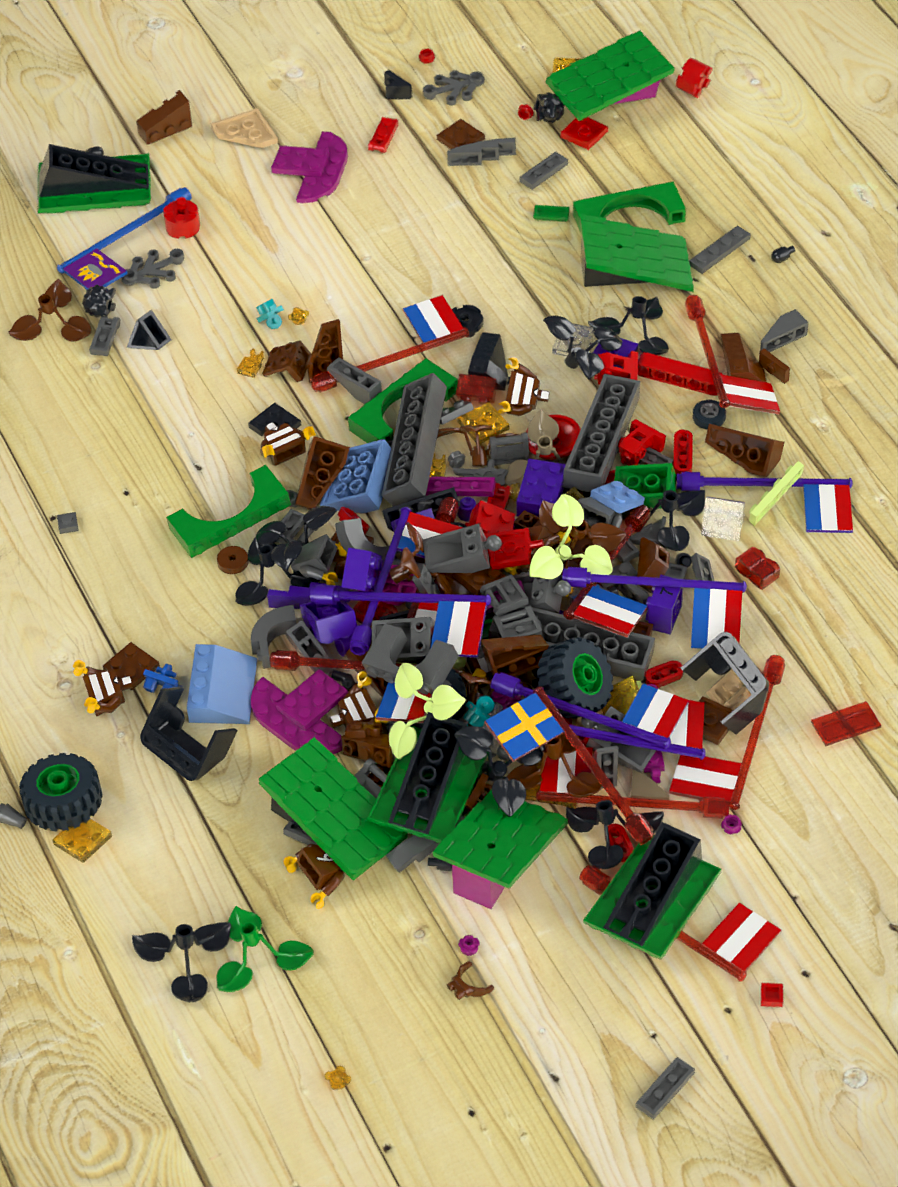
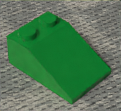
M672 463L616 466L614 481L623 483L627 488L635 490L639 495L645 497L643 505L640 506L654 508L658 503V499H662L665 491H675L677 475Z

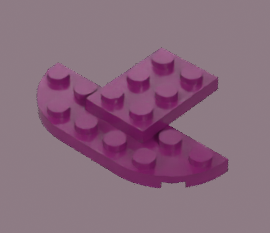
M322 131L316 148L279 146L271 166V172L275 174L305 176L296 197V202H316L318 198L331 195L338 187L348 160L346 143L332 132Z
M320 669L288 695L264 677L256 683L251 694V707L254 717L265 729L295 751L314 737L332 754L343 751L342 735L320 719L348 693L346 688Z

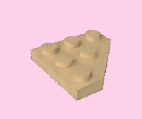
M258 108L211 123V129L218 139L259 148L278 143L277 136Z

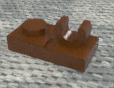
M484 773L478 776L462 813L463 816L479 802L477 801L478 798L483 800L486 796L484 790L489 793L492 789L490 784H485L489 777Z

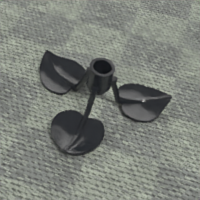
M641 296L633 297L631 308H628L620 324L617 319L612 317H602L588 321L593 331L600 326H604L613 330L618 335L621 332L620 328L624 326L631 313L634 318H642L645 340L639 342L640 351L655 355H661L669 351L668 344L659 337H651L649 339L647 336L646 319H657L663 315V309L658 297L649 300Z
M549 316L543 320L556 338L564 341L570 338L569 348L567 349L569 354L565 358V364L572 369H576L579 365L588 380L600 373L604 368L601 358L589 351L598 343L607 351H615L622 345V340L613 330L600 326L594 331V336L598 340H595L586 350L579 347L572 348L574 341L572 334L575 333L576 329L568 319L561 316Z
M667 490L663 493L662 499H658V503L651 511L648 507L638 506L621 513L622 519L628 524L642 525L646 522V517H651L661 505L663 511L669 513V527L659 530L657 535L658 542L667 549L682 551L688 546L690 536L684 526L673 527V511L675 509L677 511L681 510L686 516L701 514L705 507V490L686 491L679 494L673 490Z
M316 506L304 515L303 521L306 523L304 525L305 542L300 540L290 542L282 534L287 527L280 521L269 522L261 527L256 534V541L260 545H272L281 537L286 544L277 545L271 552V558L279 567L288 570L292 562L301 553L302 546L309 543L308 528L315 530L322 527L333 517L337 509L329 506Z
M255 536L248 550V560L253 565H260L259 583L248 581L241 584L235 593V602L237 604L245 606L255 605L267 597L268 588L262 586L264 566L269 568L275 564L271 558V552L277 546L275 543L272 545H260L256 541ZM283 569L286 575L292 578L290 581L291 586L309 588L311 582L318 583L320 581L312 577L306 578L300 571H293V574H291L288 570Z
M471 726L459 730L454 734V737L458 741L460 749L468 758L480 760L488 752L487 766L489 768L487 776L494 782L492 785V795L500 809L507 816L511 817L526 799V790L522 783L515 779L509 780L508 777L504 776L507 773V767L513 761L509 759L506 763L502 761L492 762V750L489 746L492 744L493 738L484 728ZM545 744L521 757L520 761L522 764L532 766L538 763L543 757V751L546 750Z
M601 800L596 804V808H574L567 806L566 819H568L570 828L576 832H588L592 830L594 825H599V822L604 825L606 846H596L588 853V861L597 869H610L617 866L624 856L621 846H610L608 825L614 822L615 816L627 830H632L633 835L646 837L657 832L662 823L664 812L636 814L629 817L625 822L618 813V809L613 808V803L610 800Z
M231 922L205 925L195 930V932H193V928L190 925L181 924L176 928L175 934L172 935L173 939L171 942L165 934L148 933L132 935V943L139 957L149 962H157L165 957V952H171L176 942V945L184 950L187 976H179L174 979L171 984V991L176 998L189 1003L197 1002L206 995L208 983L201 974L191 976L188 949L191 948L194 941L197 946L202 945V948L206 951L222 950L229 942Z

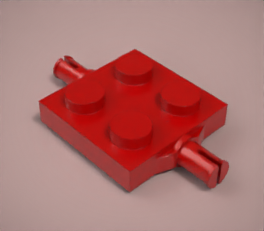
M529 528L491 533L490 536L496 535L500 537L502 545L496 551L488 549L490 566L492 570L531 564L532 549L544 547L543 539L531 541Z

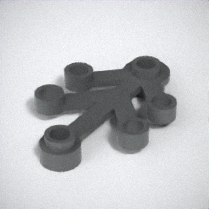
M453 70L450 72V78L438 74L434 77V83L439 86L444 83L448 85L438 88L431 84L425 85L423 87V96L427 100H432L437 94L453 90L446 97L447 104L453 106L457 103V96L462 88L468 86L467 90L462 92V99L470 101L472 100V93L475 88L484 84L485 77L478 71L468 75Z
M173 249L170 251L169 258L153 264L154 261L159 259L157 250H150L148 252L145 265L142 257H134L131 268L127 269L128 274L121 278L122 282L126 285H134L136 283L149 284L151 288L156 289L160 287L159 278L143 276L165 277V280L168 282L174 281L176 279L175 271L159 269L172 263L175 265L181 264L184 260L183 250Z

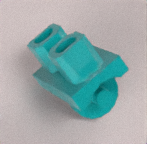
M273 298L256 307L260 314L256 318L259 323L266 320L267 326L271 329H277L281 326L282 319L277 313L284 309L282 305L277 307Z
M481 696L478 698L476 705L468 700L465 706L469 710L463 718L472 726L482 727L484 722H486L485 720L490 718L488 713L494 708L493 700L489 696Z

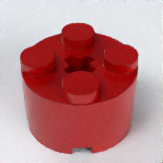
M689 58L682 67V70H684L682 75L679 74L677 77L676 87L695 98H699L702 89L707 88L710 84L711 79H709L713 68L694 58Z
M179 197L176 201L169 203L163 208L168 235L176 239L185 236L186 239L193 237L199 232L200 218L198 207L195 203L186 200L184 197Z

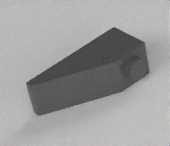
M796 309L780 316L761 340L760 351L766 349L772 352L806 336L808 321Z
M340 357L327 367V371L356 400L363 404L369 402L378 393L382 392L380 380Z
M303 620L286 631V637L314 673L320 669L329 675L333 670L337 669Z
M617 746L598 748L592 756V772L601 781L602 788L617 786Z

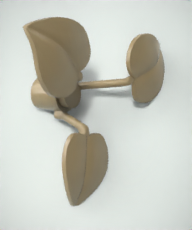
M539 410L535 414L528 427V437L533 443H537L538 447L535 459L538 460L540 454L546 456L553 453L561 464H566L558 455L552 443L559 434V426L543 410ZM516 460L510 464L505 479L506 485L520 489L528 461Z

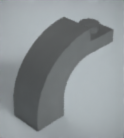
M361 518L343 520L335 524L339 542L346 552H348V548L372 551L383 556L382 560L385 561L390 546L379 547L370 543L364 535Z
M293 605L279 607L267 612L256 622L252 629V654H257L258 661H262L263 669L271 668L268 650L270 643L276 637L286 634V631L296 624Z

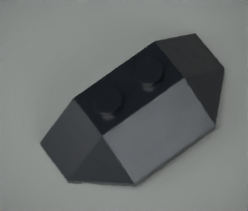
M453 487L384 509L382 514L387 528L394 532L391 522L400 518V510L403 507L410 508L413 513L431 508L436 520L449 516L453 520L460 507V503Z

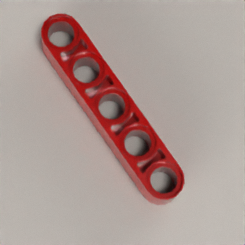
M646 352L640 354L638 358V376L713 396L718 395L722 388L719 380L722 373L719 371Z

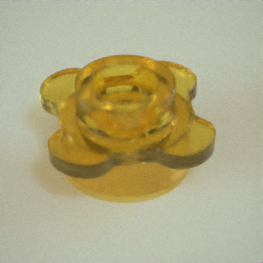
M298 307L293 308V312L288 315V319L292 320L296 325H302L306 322L309 311H303Z
M338 1066L335 1070L325 1073V1079L329 1080L333 1090L343 1089L351 1082V1077L345 1073V1067Z

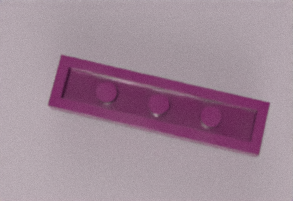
M429 477L426 496L454 487L457 496L493 497L496 480L495 477Z

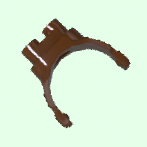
M471 961L461 965L457 974L452 977V981L447 984V988L451 992L455 991L454 995L458 1000L463 997L468 998L469 996L481 997L494 990L493 985L487 988H478L463 982L461 976L472 966Z

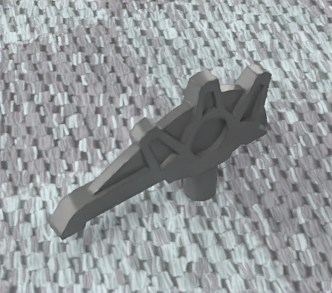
M489 459L487 467L481 469L453 467L454 473L458 476L495 477L496 483L501 484V486H505V477L508 474L507 469H495V460Z

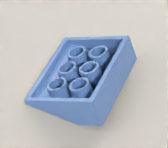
M385 439L349 449L345 466L322 497L320 506L334 507L338 511L341 507H346L355 513L379 510L391 447Z
M196 644L187 702L189 723L250 724L251 694L255 684L257 658L218 645Z

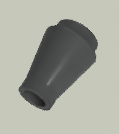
M1 803L0 823L22 829L27 822V818L9 804Z

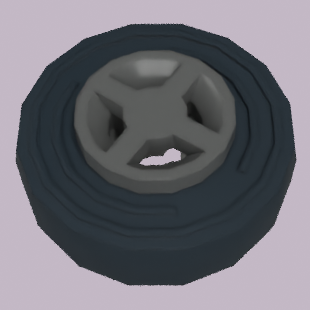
M703 400L693 408V421L700 428L708 429L709 424L722 426L726 420V409L718 401Z

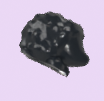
M547 92L537 95L534 104L537 121L543 120L544 122L554 123L563 116L565 105L556 94Z
M97 284L94 287H89L82 302L85 312L94 317L108 316L111 310L114 311L116 303H112L116 289L111 288L109 290Z

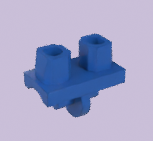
M165 664L163 668L157 667L156 672L145 669L143 673L146 678L143 688L148 692L155 693L158 685L163 686L162 688L182 687V685L178 684V680L173 679L177 673L172 671V665Z

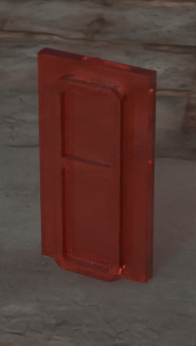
M867 701L811 720L825 746L881 728L879 720Z

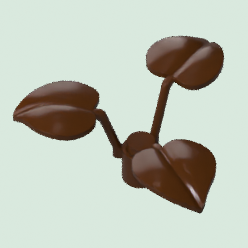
M57 279L51 284L45 294L40 295L38 298L40 308H38V320L32 315H24L14 323L8 333L18 340H32L42 332V328L39 325L42 320V313L52 314L53 312L56 313L65 325L61 329V334L67 341L74 342L91 334V326L81 316H72L68 322L63 319L57 307L66 306L71 301L72 294L69 288L60 279Z
M466 425L460 428H442L438 430L437 438L452 433L464 434L470 456H472V466H487V455H490V442H488L486 450L485 446H480L478 431L492 430V426ZM470 431L475 432L476 446L473 448L467 434ZM505 433V434H498V435L491 436V437L501 438V437L516 436V435H519V434H515V433Z
M543 500L539 509L540 524L553 534H557L561 529L566 531L568 526H559L553 520L552 508L554 503ZM583 520L580 526H572L570 531L573 538L570 548L571 554L577 540H582L586 534L589 539H593L592 545L601 546L607 553L612 552L625 538L626 532L606 523H596L589 529L588 523ZM569 559L563 562V568L568 569V567H579L577 563Z
M409 522L405 524L407 525L409 536L415 544V551L411 553L405 547L400 565L389 570L391 578L396 584L406 579L408 582L413 580L411 574L417 578L421 577L420 569L415 562L414 556L420 550L424 552L423 538ZM431 573V577L437 579L444 593L452 594L451 586L442 573Z
M452 667L456 673H459V676L467 680L466 703L469 700L476 705L478 698L483 696V694L477 692L479 682L490 686L491 682ZM520 681V684H523V687L532 689L530 685L523 681ZM475 682L474 690L471 691V683ZM491 688L486 696L490 697L494 689Z
M563 733L545 744L546 750L543 751L539 770L534 765L526 766L523 764L514 768L506 776L509 780L515 779L521 782L525 790L533 789L542 783V777L539 774L543 772L548 756L552 760L562 758L566 770L572 779L567 784V791L570 795L578 798L587 797L598 793L602 789L599 778L590 772H581L576 777L573 775L564 753L569 754L576 751L581 745V740L578 735Z

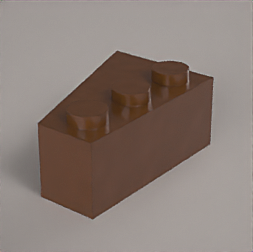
M181 90L175 92L177 95L170 100H164L162 106L156 110L153 108L136 120L138 134L147 145L192 127L189 100Z
M541 635L481 639L482 650L492 678L495 673H505L516 677L539 668L538 664L542 658L541 656L549 647Z

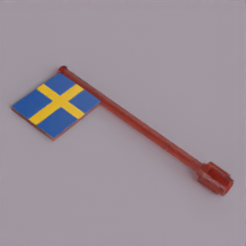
M543 687L535 688L532 695L485 720L484 723L513 762L564 733L625 816L626 823L624 826L634 840L643 845L654 837L653 828L641 813H633L543 691Z

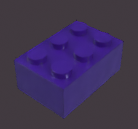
M528 459L516 501L517 516L526 510L539 517V509L543 500L556 503L563 493L564 468L566 464Z
M348 548L341 587L352 591L374 592L384 564L383 556L372 551Z
M344 600L337 601L336 605H317L315 602H307L300 605L303 622L320 643L329 644L338 638L352 637L357 626L355 612Z

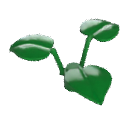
M235 906L228 922H231L229 937L237 942L243 940V962L240 964L239 962L232 961L220 967L216 976L217 989L223 992H234L243 989L251 982L253 972L250 968L245 967L247 964V946L254 947L260 940L275 956H278V966L289 971L302 967L313 956L314 950L309 945L299 941H286L279 946V952L276 951L264 938L263 934H259L262 927L261 918L253 912Z

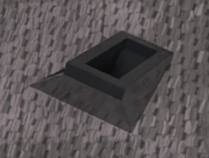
M150 310L137 319L127 348L159 350L172 339L154 312Z

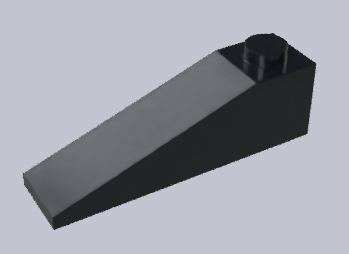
M482 332L468 369L469 387L505 391L508 372L505 367L506 361L500 334Z

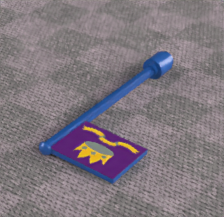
M184 187L166 196L165 203L61 265L58 264V272L61 274L66 273L86 290L89 287H94L96 284L107 287L127 275V270L100 250L163 213V208L169 203L176 201L177 198L184 197L190 201L192 199L190 191Z

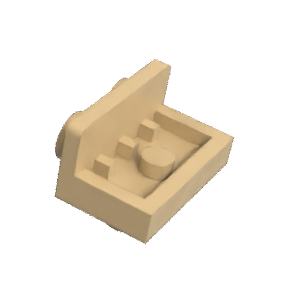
M731 669L706 694L712 701L732 709L739 703L737 698L740 695L744 697L749 693V690Z

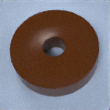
M239 546L225 547L217 555L218 567L226 574H238L248 566V554Z

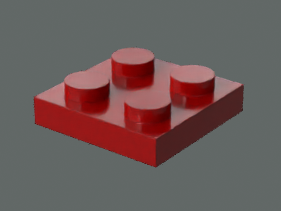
M589 117L581 121L575 118L561 131V138L589 150L608 132V126Z

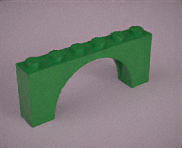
M674 181L573 201V216L580 233V214L606 218L612 212L627 207H641L660 214L667 221L668 225L686 222V207Z
M425 358L410 371L404 373L397 381L391 383L388 388L365 403L363 407L352 413L348 417L349 431L366 443L383 439L386 442L391 441L394 438L393 429L386 424L383 415L392 403L402 398L405 385L434 373L447 386L444 399L447 402L459 392L458 379Z
M267 465L249 473L252 486L254 487V495L249 505L236 516L221 521H205L191 516L182 508L166 517L170 531L191 558L202 554L213 546L291 505L289 493Z

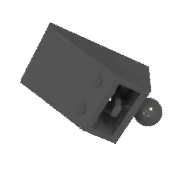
M479 524L423 539L426 568L428 572L474 573L490 568L488 549L491 551L500 549L502 541L496 535H491L486 540V536Z
M529 572L513 576L516 581L521 580L523 583L524 591L529 601V604L526 606L559 613L562 596H567L571 591L570 583L562 580L561 574L554 579L530 577Z
M431 617L372 621V644L384 624L401 628L408 640L396 662L417 664V662L423 661L430 651L435 621Z
M611 706L604 715L621 722L625 717L624 714ZM584 717L581 719V723L585 728L633 736ZM589 738L586 747L593 748L594 752L598 748L617 746L618 764L642 773L656 751Z

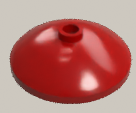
M557 414L548 415L559 426V434L552 443L558 455L564 458L571 454L581 428L570 417ZM528 437L529 451L536 456V451L538 450L537 443H533ZM553 453L546 456L541 454L539 455V458L543 459H557Z

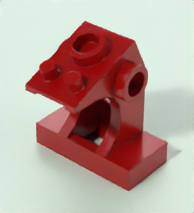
M631 351L628 357L615 355L610 352L598 354L604 363L603 370L598 375H594V380H598V385H600L604 374L637 380L638 352ZM613 364L619 365L622 368L614 367Z
M637 419L633 420L630 433L626 437H622L618 443L620 462L628 466L638 465L639 459L645 456L646 448L648 447L661 453L664 450L666 435Z

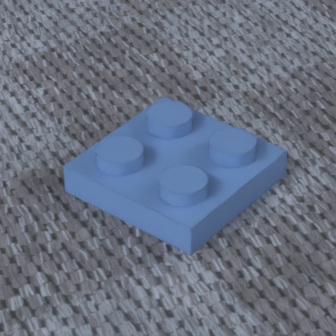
M613 481L592 489L590 495L593 499L619 514L643 505L645 499L637 491L627 488L619 481Z

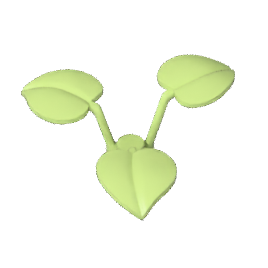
M562 494L552 508V517L559 526H568V529L556 549L544 546L535 552L530 564V577L554 579L562 573L563 562L574 558H583L580 562V567L587 568V572H591V574H611L613 568L609 554L601 546L592 545L586 548L584 554L572 555L570 548L565 545L572 526H580L582 524L584 512L576 499Z
M402 663L398 669L395 678L397 694L402 698H410L414 693L415 696L426 701L424 711L426 713H433V716L438 720L450 718L466 701L464 697L448 685L438 686L434 690L432 698L426 697L417 692L423 685L420 671L409 663ZM426 716L411 720L407 724L403 721H397L392 726L389 733V745L396 758L401 759L414 749L417 743V733L410 726L424 721Z

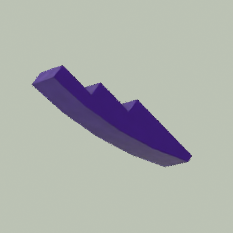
M311 582L309 588L290 586L289 591L269 589L267 594L269 608L293 605L294 609H300L301 604L311 602L310 591L312 586L316 587V585L327 584ZM336 585L340 591H350L349 589L342 588L340 585Z

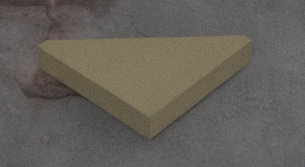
M632 770L630 800L669 802V795L646 773Z

